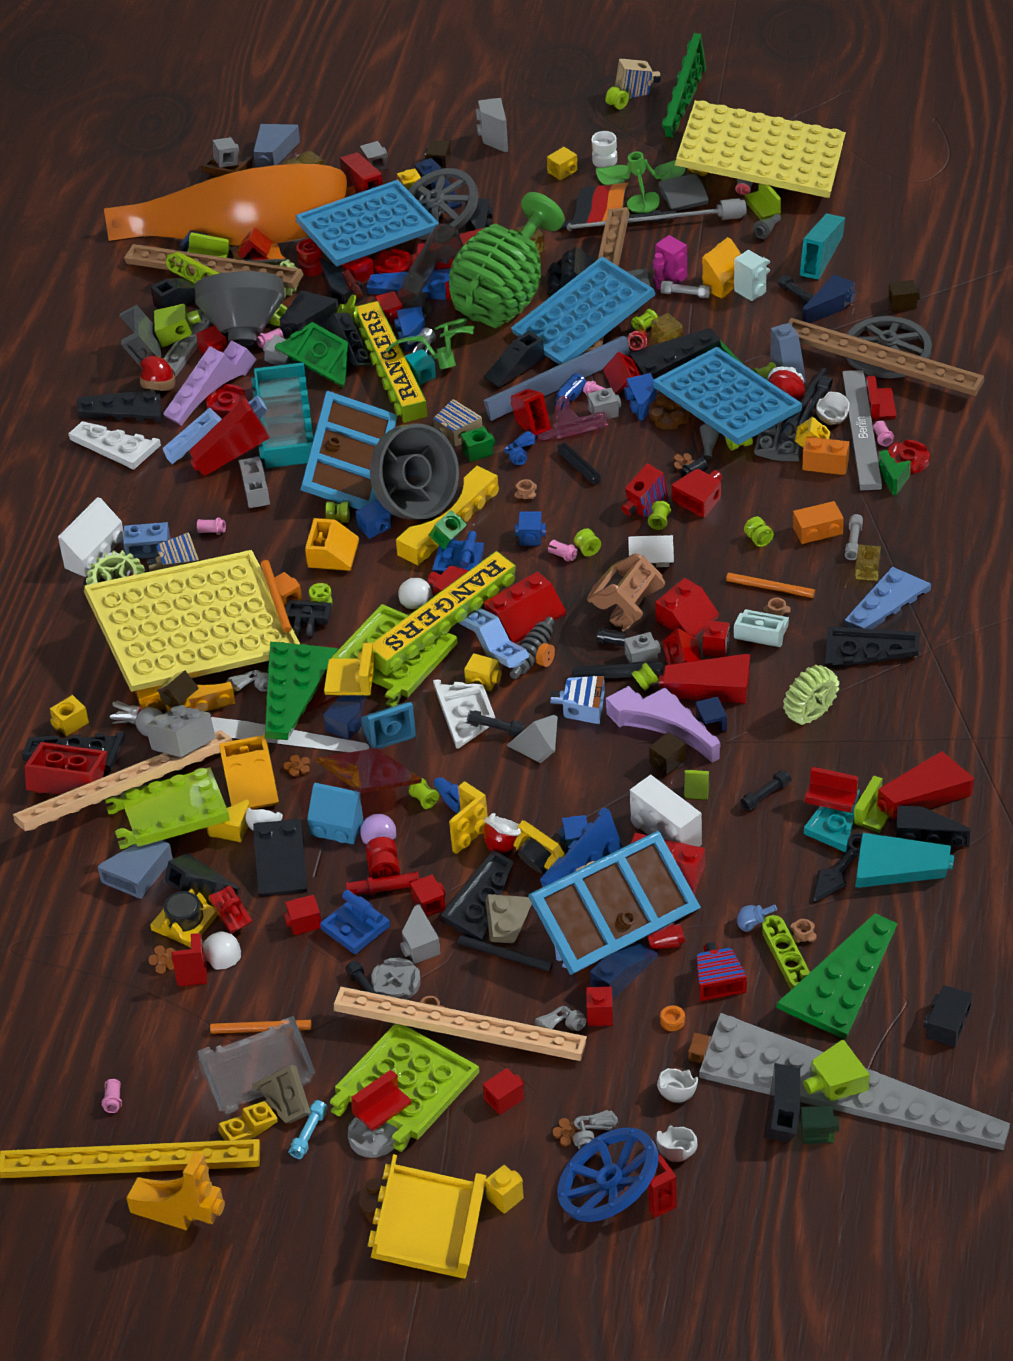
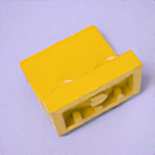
M363 643L362 652H358V659H329L324 688L325 695L371 694L375 665L373 643Z
M465 781L458 786L461 811L449 821L452 851L456 854L463 848L468 847L471 841L479 834H483L484 819L488 817L486 795Z

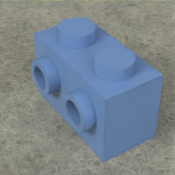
M168 522L124 526L126 556L131 553L134 559L158 557L157 545L170 540Z

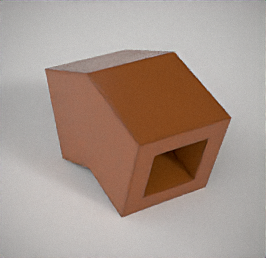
M699 1033L693 1034L689 1049V1061L703 1063L712 1036Z

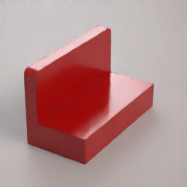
M254 227L242 240L237 254L244 258L254 248L266 257L270 251L272 241Z
M618 352L603 367L605 376L615 395H619L627 386L626 378L640 376L634 360L621 352Z
M867 376L866 389L871 420L895 419L896 410L892 389H877L875 376Z
M679 628L662 641L667 665L702 660L697 639Z
M812 767L810 771V784L805 795V803L852 813L858 796V777Z
M201 933L191 934L190 950L173 951L171 953L178 986L207 983V963Z
M390 1069L351 1097L352 1113L371 1131H374L411 1105V1099L399 1089L398 1075Z
M661 1155L658 1157L656 1177L648 1185L649 1212L654 1219L677 1208V1177Z

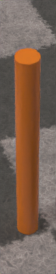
M264 560L261 562V567L284 633H288L292 628L268 560Z
M728 573L726 577L728 582L814 598L815 589Z
M311 1020L210 1024L211 1034L312 1029Z

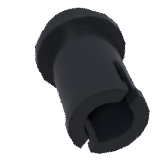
M701 457L689 465H683L682 469H680V475L683 478L695 469L705 471L708 469V464Z
M606 627L598 629L597 642H601L602 645L604 643L624 646L626 632L608 630Z

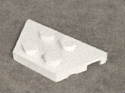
M433 680L434 689L456 749L462 747L489 728L480 724L478 727L466 724L469 710L481 711L482 716L495 719L482 684L454 682V685L441 684V680Z

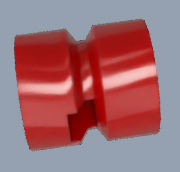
M311 238L299 241L296 246L299 269L306 276L320 274V258H323V251Z
M377 837L370 840L365 848L369 876H372V879L399 875L400 866L399 859H397L398 853L395 841L388 837Z

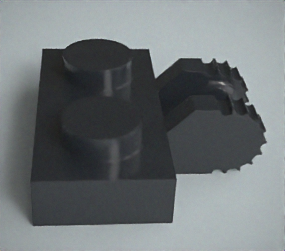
M288 600L285 610L289 622L294 623L293 631L295 635L300 636L302 623H308L306 629L308 637H313L315 624L328 625L332 612V603Z

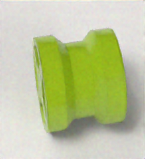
M616 86L611 87L605 97L607 104L614 105L619 110L623 109L629 100V94L626 91H620Z
M587 528L579 531L574 538V544L581 549L584 556H592L601 548L600 539L595 536L591 529Z
M317 583L310 587V601L333 602L329 585Z
M646 662L642 664L640 670L631 673L644 691L649 689L650 684L659 681V678Z

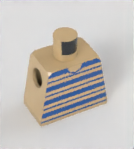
M619 59L615 86L620 91H626L629 94V98L647 95L650 91L651 83L660 82V72H652L648 62Z
M453 399L434 417L433 424L434 428L440 431L452 446L461 445L462 433L482 427V417Z
M185 533L157 545L158 557L147 559V565L151 572L198 562L199 559L190 534Z

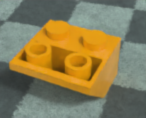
M729 237L717 244L715 248L702 257L703 285L711 286V294L720 298L725 297L734 289V259L741 255Z
M314 518L305 547L308 568L351 571L359 537L336 520Z

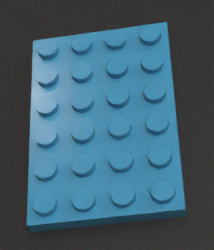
M398 180L296 215L298 225L336 266L439 230L437 220Z
M600 257L511 327L513 334L518 337L527 331H531L543 339L544 355L561 365L578 357L655 296V292L652 287L606 258Z
M718 347L653 380L654 388L737 445L802 410L801 402Z

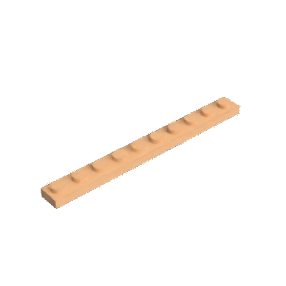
M222 730L215 732L216 739L183 757L167 753L160 754L13 814L14 821L24 831L34 830L44 823L56 821L66 814L78 812L81 808L88 805L98 804L110 796L120 795L125 790L139 787L147 781L161 778L164 774L174 770H181L186 765L203 761L206 757L213 754H219V743L230 742L232 738Z
M340 987L334 1002V1011L577 1061H581L586 1045L587 1036Z

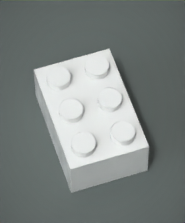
M649 775L630 789L631 822L636 828L643 830L648 835L659 831L663 839L698 847L702 845L701 812L652 775Z

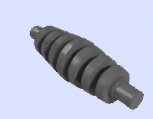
M546 617L544 622H538L521 641L519 646L526 649L529 657L523 660V664L512 669L510 676L513 679H517L520 674L527 673L536 663V652L539 646L543 643L548 644L553 633L551 627L554 623L553 618Z

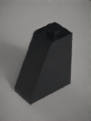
M301 290L280 318L283 336L290 337V335L301 331L311 322L322 326L333 313L337 312L338 299Z

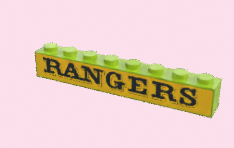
M379 302L356 306L358 314L354 325L356 328L359 327L361 340L364 339L365 349L367 352H370L372 364H376L378 377H382V384L384 389L388 390L390 402H394L396 415H400L403 423L428 417L426 400L399 344L388 352L386 351L387 347L397 340Z
M495 551L373 641L374 666L386 676L392 671L398 670L404 662L414 658L420 650L430 646L436 638L446 634L452 626L462 622L472 611L478 610L486 600L497 595L503 588L509 587L515 580L516 566L499 552Z

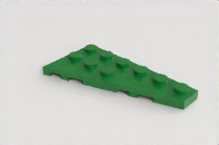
M694 33L692 40L688 41L687 55L683 56L682 60L683 68L682 71L678 72L677 86L673 87V98L671 102H668L667 106L668 114L662 121V128L665 130L666 137H674L680 125V116H684L685 106H689L696 92L697 82H700L702 79L701 73L707 69L702 36L698 33Z

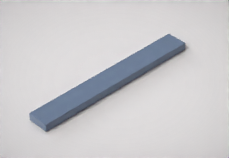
M619 337L483 400L487 418L492 421L512 412L513 407L511 406L510 397L525 389L539 391L546 396L559 390L573 374H580L585 378L602 370L618 352L630 357L627 337Z

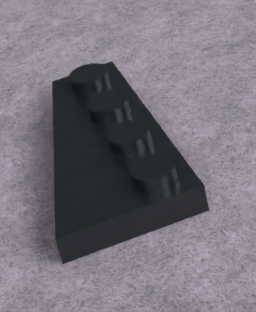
M708 328L629 352V355L642 375L651 373L653 379H656L713 348L721 346V342L714 331Z
M146 390L77 397L78 417L105 419L107 416H113L116 420H124L125 417L136 418V421L154 419L155 422L162 423L161 391Z
M828 626L825 667L829 669L918 656L920 632Z
M116 732V736H105L104 733H96L94 737H81V734L71 735V737L60 739L59 736L29 737L22 757L23 761H28L40 742L107 751L104 771L112 772L124 743L125 734L124 732Z
M493 850L441 914L440 921L470 938L483 941L488 930L485 899L488 894L502 895L514 861Z

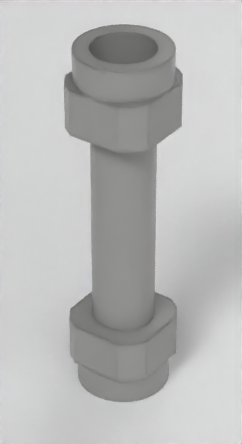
M662 281L661 293L672 294V292L698 295L699 298H710L711 286L700 285L696 287L673 284V281Z
M858 514L852 515L849 520L850 537L849 543L846 544L845 557L848 560H856L859 555L858 537L859 531L862 530L863 517Z

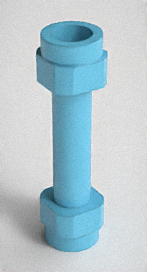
M315 1100L311 1104L309 1118L299 1137L294 1138L289 1149L291 1156L301 1159L309 1149L307 1142L318 1121H322L326 1115L328 1107L324 1102Z

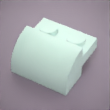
M745 609L743 613L739 614L734 624V638L781 647L783 635L789 624V617Z

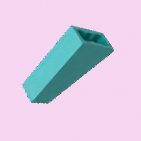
M826 213L804 237L799 276L820 279L843 237L845 217Z
M863 833L855 887L946 878L947 870H952L954 855H950L951 846Z

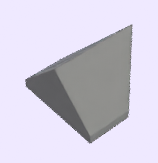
M552 715L534 721L506 746L542 763L555 752L558 717Z

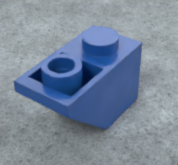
M421 306L397 310L398 319H394L396 331H400L397 332L398 340L416 336L425 328ZM409 341L402 342L399 344H403L405 352L410 351L419 341H416L411 345L408 344Z
M651 373L626 378L625 398L630 400L631 411L636 413L639 421L647 416L649 406L657 396V389L653 387L654 379Z

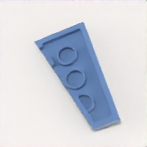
M892 567L845 619V626L848 628L874 629L885 621V617L890 614H896L906 603L911 604L917 600V596L921 593L926 594L931 590V583Z

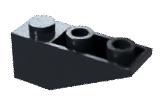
M478 198L477 207L465 224L469 232L492 225L494 207H490V199Z
M320 258L321 275L330 298L338 299V306L340 304H347L352 295H356L355 304L363 300V286L359 280L354 279L345 271Z
M167 278L151 286L154 306L159 310L180 304H189L195 300V283L185 278Z
M333 313L321 327L348 342L347 360L353 365L372 366V362L350 314Z
M527 331L516 338L484 378L499 388L544 359L543 339L531 331Z
M898 806L896 838L955 847H969L971 828L924 807Z
M189 853L168 861L164 882L179 892H189L192 889L195 895L201 893L206 901L210 902L208 899L209 895L220 892L231 885L238 897L240 887Z
M775 1063L763 1138L789 1143L797 1133L800 1112V1068Z

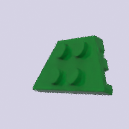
M311 322L301 331L290 335V338L275 345L277 351L298 363L304 362V366L344 388L348 352L347 341Z

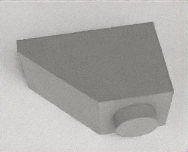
M420 905L414 906L402 931L403 942L400 943L404 956H409L413 965L441 954L439 938Z

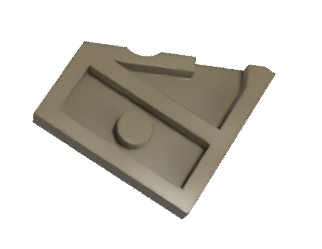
M488 894L485 902L490 942L514 943L532 905L529 897Z
M289 1065L252 1084L255 1091H260L267 1099V1104L277 1111L278 1116L285 1123H292L311 1114L296 1065Z

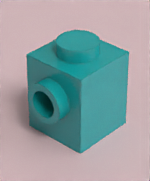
M423 349L405 356L418 385L436 378L434 359Z

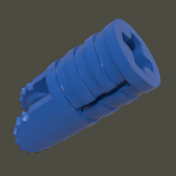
M573 374L560 387L554 404L556 408L562 409L583 392L586 384L583 376Z
M441 777L434 779L433 785L435 790L442 796L443 801L458 814L461 811L458 785L452 784V782Z

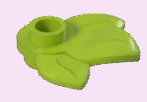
M356 295L350 296L347 304H340L336 312L349 313L353 323L358 314V308L354 306Z

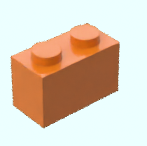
M806 437L803 449V470L846 475L849 462V441Z
M835 501L793 511V529L801 544L843 534L844 518Z

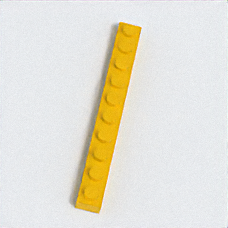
M260 1140L0 1151V1178L184 1170L194 1151L205 1155L206 1164L209 1169L259 1167Z

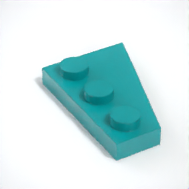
M858 789V796H857V799H856V801H855L854 807L856 806L857 802L859 801V797H860V790H859V789ZM820 806L804 826L803 834L846 852L854 822V807L852 813Z

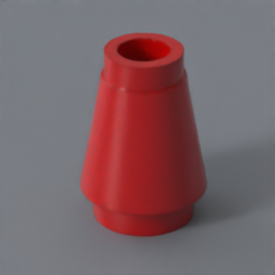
M639 329L628 335L629 348L635 351L646 347L647 333L645 330Z
M673 923L648 935L651 949L680 947V944L686 943L681 924L674 925Z

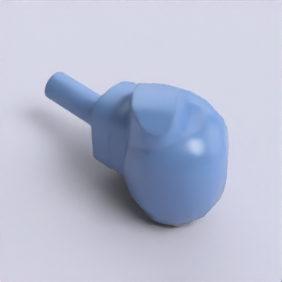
M775 904L765 909H762L760 905L744 906L738 911L737 924L741 930L749 932L757 924L765 921L764 915L776 911L777 907Z

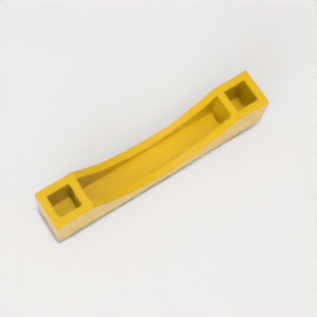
M476 466L464 477L462 494L450 510L459 515L464 522L469 521L473 514L483 508L484 504L498 493V476ZM450 510L430 522L409 527L396 539L397 555L416 565L427 559L439 547L428 534L434 525Z

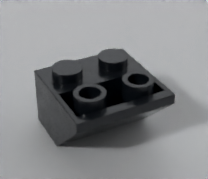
M577 246L565 252L560 260L553 262L548 268L547 295L552 296L592 265L594 259Z

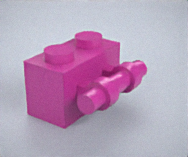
M668 235L655 244V259L653 260L655 274L653 275V282L658 290L661 289L662 281H673V284H678L687 278V245Z

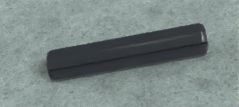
M566 442L558 445V453L593 485L601 482V474Z

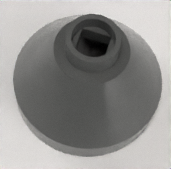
M238 271L220 273L205 277L197 281L194 286L195 303L224 336L228 337V344L233 341L243 347L257 343V335L262 333L285 298L283 280L276 275L264 272Z
M425 424L402 425L389 430L375 446L370 462V479L377 499L391 514L408 520L426 519L441 513L452 501L459 481V465L451 443L440 431Z

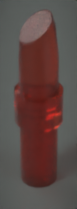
M345 270L343 276L349 288L358 298L363 297L359 283L349 270Z

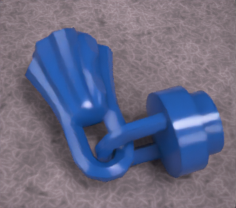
M526 431L517 440L504 448V452L510 454L509 459L513 464L522 465L526 462L527 455L522 448L534 445L535 435Z

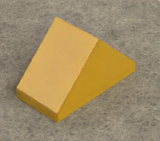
M248 799L228 807L230 821L206 827L208 835L210 837L242 842L248 828L245 818L247 809L250 808Z

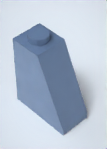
M261 124L254 148L255 166L278 165L300 143L298 125Z
M791 323L772 327L770 362H774L777 367L795 368L796 372L802 374L804 385L806 386L799 335Z
M160 840L140 847L134 844L98 866L101 883L142 899L166 869L168 861L173 859L170 844Z

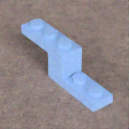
M259 396L254 397L249 402L259 419L268 411ZM211 408L207 409L163 447L167 459L172 464L181 459L222 418Z
M479 608L468 614L462 622H459V624L476 633L487 656L499 660L503 665L515 668L523 664V660L529 657L525 648L509 641L497 616Z

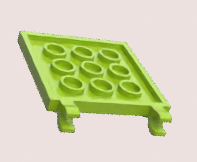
M382 604L331 658L358 659V652H362L363 643H372L408 615ZM450 633L440 635L430 646L424 647L414 658L408 659L398 670L392 671L387 676L374 666L372 682L389 689L385 694V697L389 698L386 705L389 707L398 705L402 695L408 698L458 643L457 636Z
M211 767L206 769L200 768L185 775H175L171 779L164 781H154L140 788H130L126 792H122L120 794L121 797L110 796L105 799L106 804L114 802L112 806L107 807L109 814L125 809L132 831H129L125 828H120L115 831L117 838L126 837L124 840L118 841L120 849L128 848L133 844H137V847L230 821L228 810Z
M395 1023L335 1086L337 1095L330 1101V1104L334 1106L331 1112L341 1116L345 1112L348 1103L351 1102L353 1095L391 1069L398 1075L399 1089L411 1099V1105L387 1121V1123L399 1129L392 1135V1139L396 1141L392 1147L402 1152L410 1138L413 1137L418 1140L479 1074V1066L409 1027Z

